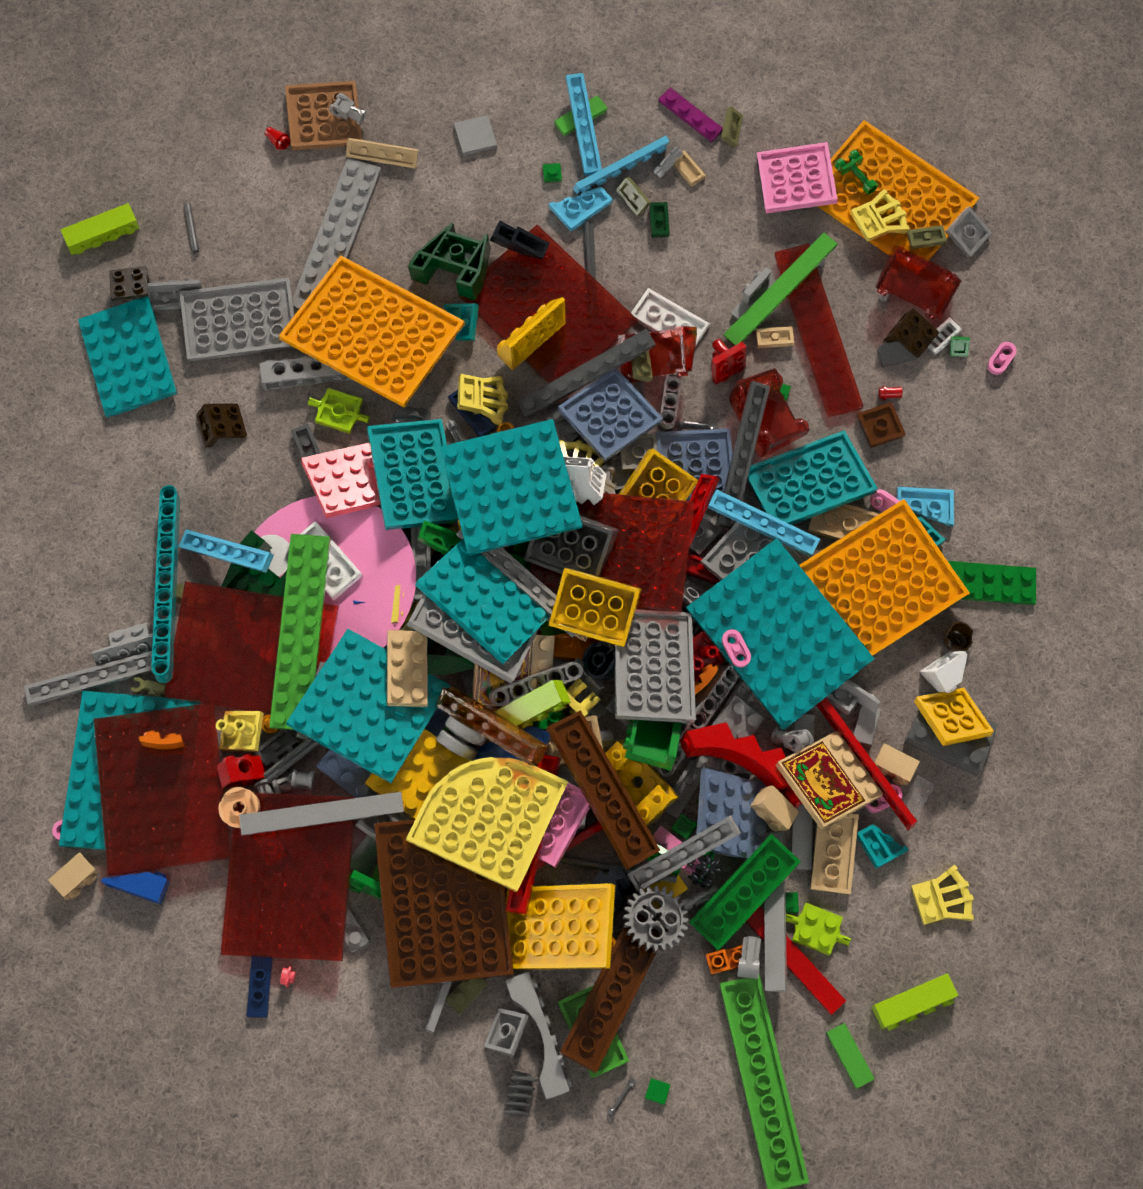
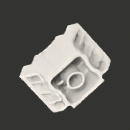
M563 456L576 502L583 504L589 499L593 505L598 503L603 497L606 473L599 466H593L594 460L592 458Z

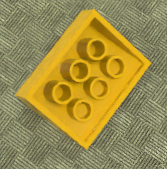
M561 297L550 301L546 305L543 304L533 317L530 316L525 320L523 326L516 328L507 340H502L498 344L497 356L512 371L566 324L565 299Z
M649 449L607 512L645 537L657 541L660 532L667 530L695 488L698 480L655 449Z
M564 568L549 626L625 647L642 589Z

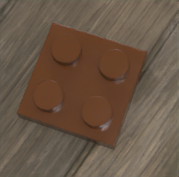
M892 402L857 413L856 417L870 448L903 438L906 435Z

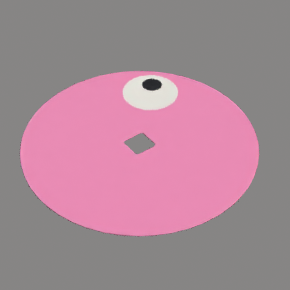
M313 496L278 510L255 531L257 535L272 547L269 552L274 556L269 569L280 578L287 570L289 548L286 545L290 543L291 534H301L315 521L363 575L335 600L325 592L317 670L320 661L324 663L327 661L347 629L384 648L387 645V631L400 630L411 609L416 589L414 554L402 529L385 530L382 510L377 506L326 518L317 497ZM400 585L398 623H391L395 586ZM235 592L234 617L242 636L259 656L276 666L283 608L257 624L249 617L255 607ZM353 600H355V601H361V602H366V603L354 604V603H353Z

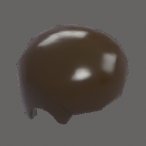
M964 622L953 623L944 634L945 645L952 652L967 651L973 644V629Z

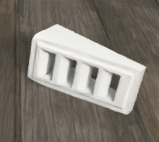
M949 317L937 328L939 331L938 336L943 342L940 343L935 338L933 341L938 347L935 348L930 344L928 348L936 355L950 344L951 337L960 336L963 333L962 329ZM949 327L954 332L951 334L946 328ZM942 331L949 336L947 339L941 334Z

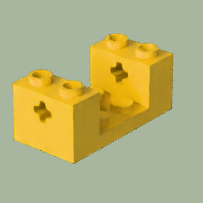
M625 739L619 740L605 754L646 826L651 825L679 798V795L651 765L624 758L626 749H623ZM636 776H640L643 780L641 787H637L634 784Z

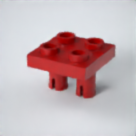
M717 339L712 343V347L715 350L712 354L713 359H711L712 380L717 385L746 368V345L740 342L728 349L721 339Z
M700 630L693 636L694 681L699 680L700 682L701 678L699 675L703 673L702 668L710 664L713 667L716 665L720 666L725 660L703 630Z

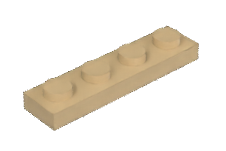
M348 138L346 157L416 169L419 149Z

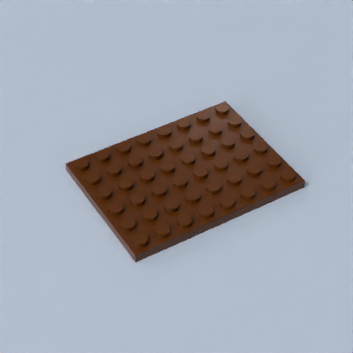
M415 819L374 823L390 989L513 975L504 886L406 841Z

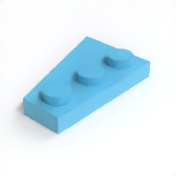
M602 187L583 192L581 195L573 198L567 197L557 203L551 202L548 207L572 232L585 221L609 206L613 199Z
M897 487L896 499L899 501L905 499L914 514L953 528L954 490Z

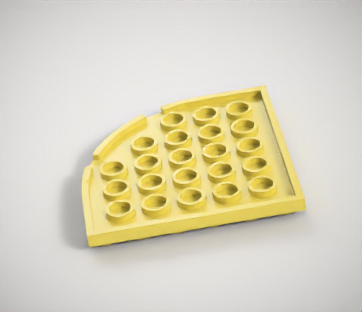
M489 757L470 761L450 771L448 775L433 787L425 799L406 841L518 892L568 781L532 764L513 758Z

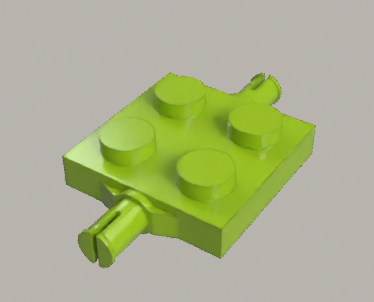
M327 388L325 396L321 400L309 398L308 405L318 408L315 423L351 434L353 426L357 421L369 423L370 416L360 413L363 404L362 398Z
M806 902L798 917L786 913V922L795 925L794 935L791 940L795 943L830 956L836 942L847 946L850 943L851 938L840 934L843 917Z

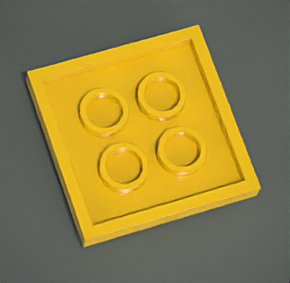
M965 688L955 689L950 693L939 692L918 696L914 701L943 746L989 737L994 732Z

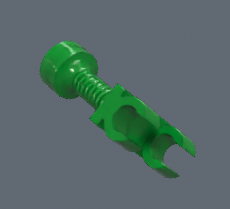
M854 149L849 152L850 155L848 157L851 162L847 165L842 158L835 161L836 164L834 166L837 171L841 172L842 176L849 171L855 174L864 184L863 190L867 195L872 194L878 188L875 180H869L857 167L862 164L863 157L860 156L857 150Z

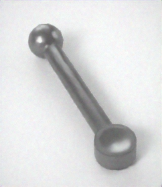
M682 419L677 421L678 426L688 425L715 429L716 427L713 422L702 424L685 422Z
M630 1078L628 1080V1085L614 1106L608 1109L609 1116L615 1115V1110L629 1089L635 1086V1079Z

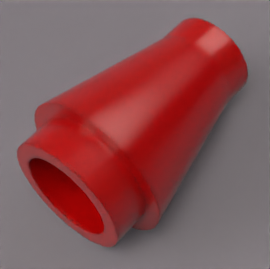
M268 127L265 130V136L268 137L278 150H285L289 147L291 141L287 134L272 127Z

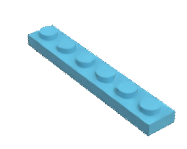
M584 74L566 75L565 79L584 176L592 175L602 170Z
M664 136L577 182L573 188L574 192L579 194L589 191L596 184L597 186L604 184L607 178L619 176L622 170L626 168L631 170L637 165V162L641 160L646 162L652 157V154L656 152L657 154L663 153L667 149L666 147L670 142L667 136Z
M717 489L708 505L709 509L774 540L777 538L780 543L809 557H812L820 538Z
M187 529L178 546L190 552L267 573L274 556L267 551Z

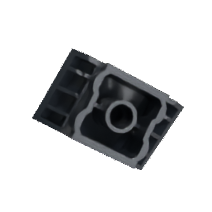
M623 867L612 868L607 875L599 871L591 883H611L615 885L613 925L614 920L623 907L627 906L626 896L635 893L634 885Z

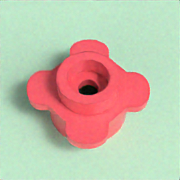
M292 966L283 968L280 984L285 985L286 988H289V985L293 984L296 972H293Z

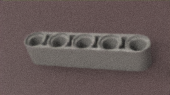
M675 343L671 346L668 357L660 416L663 420L669 419L672 422L666 423L661 421L659 427L665 432L672 431L676 424L686 357V348L681 343ZM674 353H680L681 356H675ZM672 369H676V370H678L679 372L674 373V372H672L671 370H672ZM669 386H675L676 389H670ZM671 402L674 405L668 406L666 403Z
M567 662L516 680L512 684L502 685L490 691L489 701L496 706L507 705L535 690L531 686L533 679L537 678L540 681V686L550 682L549 677L552 672L558 674V680L563 681V684L574 681L581 677L582 667L576 662ZM571 665L576 667V674L574 676L568 674V668ZM516 685H519L522 689L521 694L518 696L513 694V688ZM497 692L503 694V700L499 703L494 700V695Z

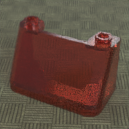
M894 244L875 288H877L878 293L884 296L893 294L923 309L926 312L925 316L932 320H935V318L941 320L962 280L955 273Z
M680 326L669 330L649 332L656 344L655 347L649 350L652 376L677 374V377L688 376V372H692L697 327ZM637 333L631 335H617L618 344L636 335ZM631 360L620 366L621 374L626 379H629L630 383L640 382V380L633 379Z
M776 368L737 381L729 396L730 404L741 422L750 382L755 381L770 386L755 446V451L761 458L804 437L810 430L806 420L802 418L795 419L781 394L780 389L783 384V378Z

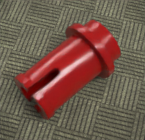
M882 386V388L878 389V397L883 399V401L888 398H902L903 396L902 387Z

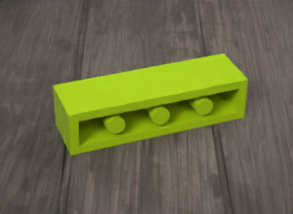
M129 203L60 230L71 255L81 254L91 247H99L102 243L109 240L115 241L119 236L132 234L139 229V226Z
M551 680L489 715L497 735L507 736L520 729L533 726V722L537 720L547 719L552 712L562 711L565 709V705L571 701L563 681Z
M947 973L879 1002L871 1008L881 1030L887 1028L888 1031L900 1027L899 1022L906 1020L909 1023L918 1019L917 1014L924 1012L925 1015L935 1012V1007L942 1004L943 1007L955 1003L954 998L959 995Z

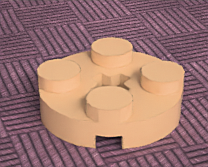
M242 787L228 790L219 803L221 819L229 826L241 828L239 815L260 812L258 797L252 791ZM239 802L241 805H244L243 812L241 813L235 811Z

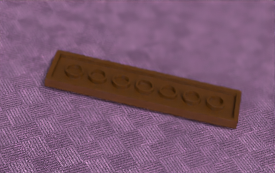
M581 710L546 728L625 869L627 870L661 851Z
M637 915V919L640 922H646L643 915ZM622 928L611 950L610 968H602L559 1054L595 1074L657 951L653 953L652 947L645 951V945L643 944L638 948L639 941L637 940L631 942L634 936L626 935L630 930L629 928ZM651 929L652 936L660 937L657 930Z

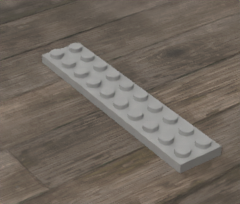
M347 158L292 298L294 315L340 255L348 259L380 176L381 167Z

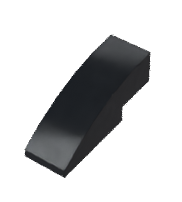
M500 220L489 240L514 252L538 259H543L550 244L518 226L514 228Z

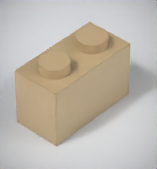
M885 743L874 761L884 777L892 778V781L900 786H907L920 762Z
M774 786L761 788L750 805L757 816L762 818L769 825V828L775 832L789 830L799 813Z
M79 852L48 881L68 901L70 898L75 899L81 893L80 889L86 884H92L99 872Z

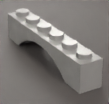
M529 972L505 980L512 1002L521 1007L531 1017L540 1032L544 1046V1064L539 1082L545 1100L548 1101L569 1093V1087H572L569 1075L564 1076L562 1067H565L562 1055H557L555 1048L558 1047L555 1035H550L548 1029L551 1027L548 1015H543L541 1008L545 1006L541 995L537 996L535 988H538L535 977H530Z

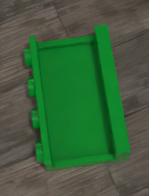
M628 719L631 724L628 723L625 735H629V737L625 738L623 749H626L624 758L671 771L677 755L682 722Z

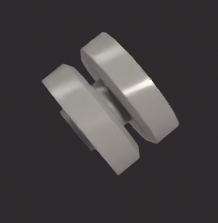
M450 715L445 724L452 732L441 730L436 740L453 753L474 761L479 752L471 743L483 746L488 736L464 720Z

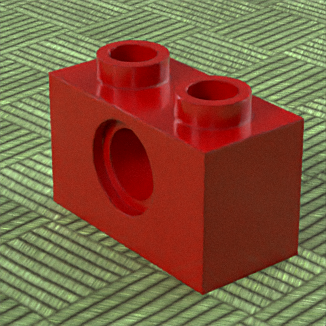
M246 754L239 758L228 756L223 758V761L216 766L222 789L254 785L256 782L265 779L260 755L252 756V754Z

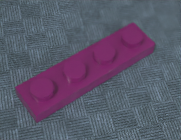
M671 87L659 98L658 102L711 143L722 133L723 128Z

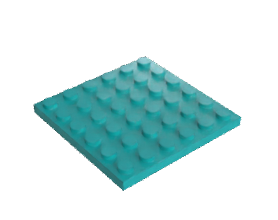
M553 419L440 446L468 556L582 528L581 518Z
M347 629L289 717L286 725L392 783L450 689V685L431 674H427V707L387 706V650Z

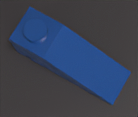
M155 871L154 874L144 872L102 878L101 881L105 886L160 905L170 884V881L166 878L167 875Z

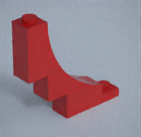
M727 722L687 731L679 740L681 748L687 757L711 756L731 761L750 771L767 787L774 786L780 793H783L784 797L795 808L802 804L775 766L778 761L786 758L782 748L762 752L754 735L734 739Z

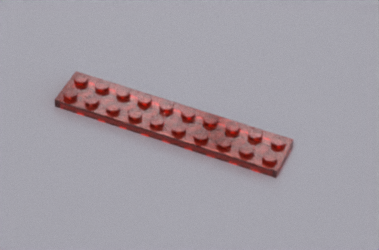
M809 243L774 252L780 276L810 247ZM816 267L788 296V300L826 415L829 418L863 409V403Z

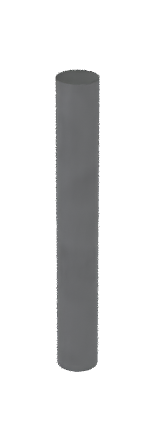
M185 203L184 209L192 253H198L200 251L192 207L190 203Z

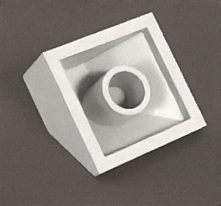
M949 651L921 670L920 673L938 692L950 693L957 688L956 685L962 682L967 653L966 651Z

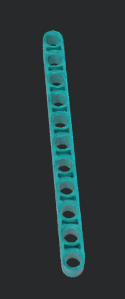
M172 485L162 487L159 496L151 668L156 680L160 683H167L172 679L174 662L180 498L176 488ZM169 598L167 601L162 602L163 599ZM163 633H168L165 637H160ZM162 651H167L166 654L159 655ZM161 669H166L164 673H158Z

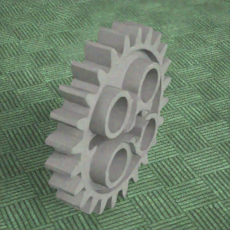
M647 886L645 892L640 889L638 895L634 893L631 896L633 900L627 901L629 907L623 909L627 914L622 919L628 922L623 925V928L630 929L626 935L634 936L631 942L639 941L638 948L643 944L645 945V951L652 947L653 953H655L659 947L661 952H664L666 946L668 949H672V943L677 945L680 942L678 938L682 939L685 936L681 931L688 929V927L683 925L689 921V919L683 917L688 911L681 910L685 904L677 903L680 897L673 898V891L666 894L665 887L660 892L658 886H655L653 891ZM651 901L658 902L660 909L653 908ZM637 915H643L646 922H640L637 919ZM665 916L672 917L674 924L667 923ZM658 917V921L654 922L652 920L653 918ZM651 929L657 930L660 937L652 936Z

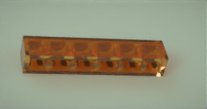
M443 688L435 705L436 707L528 765L541 763L548 745L457 688Z

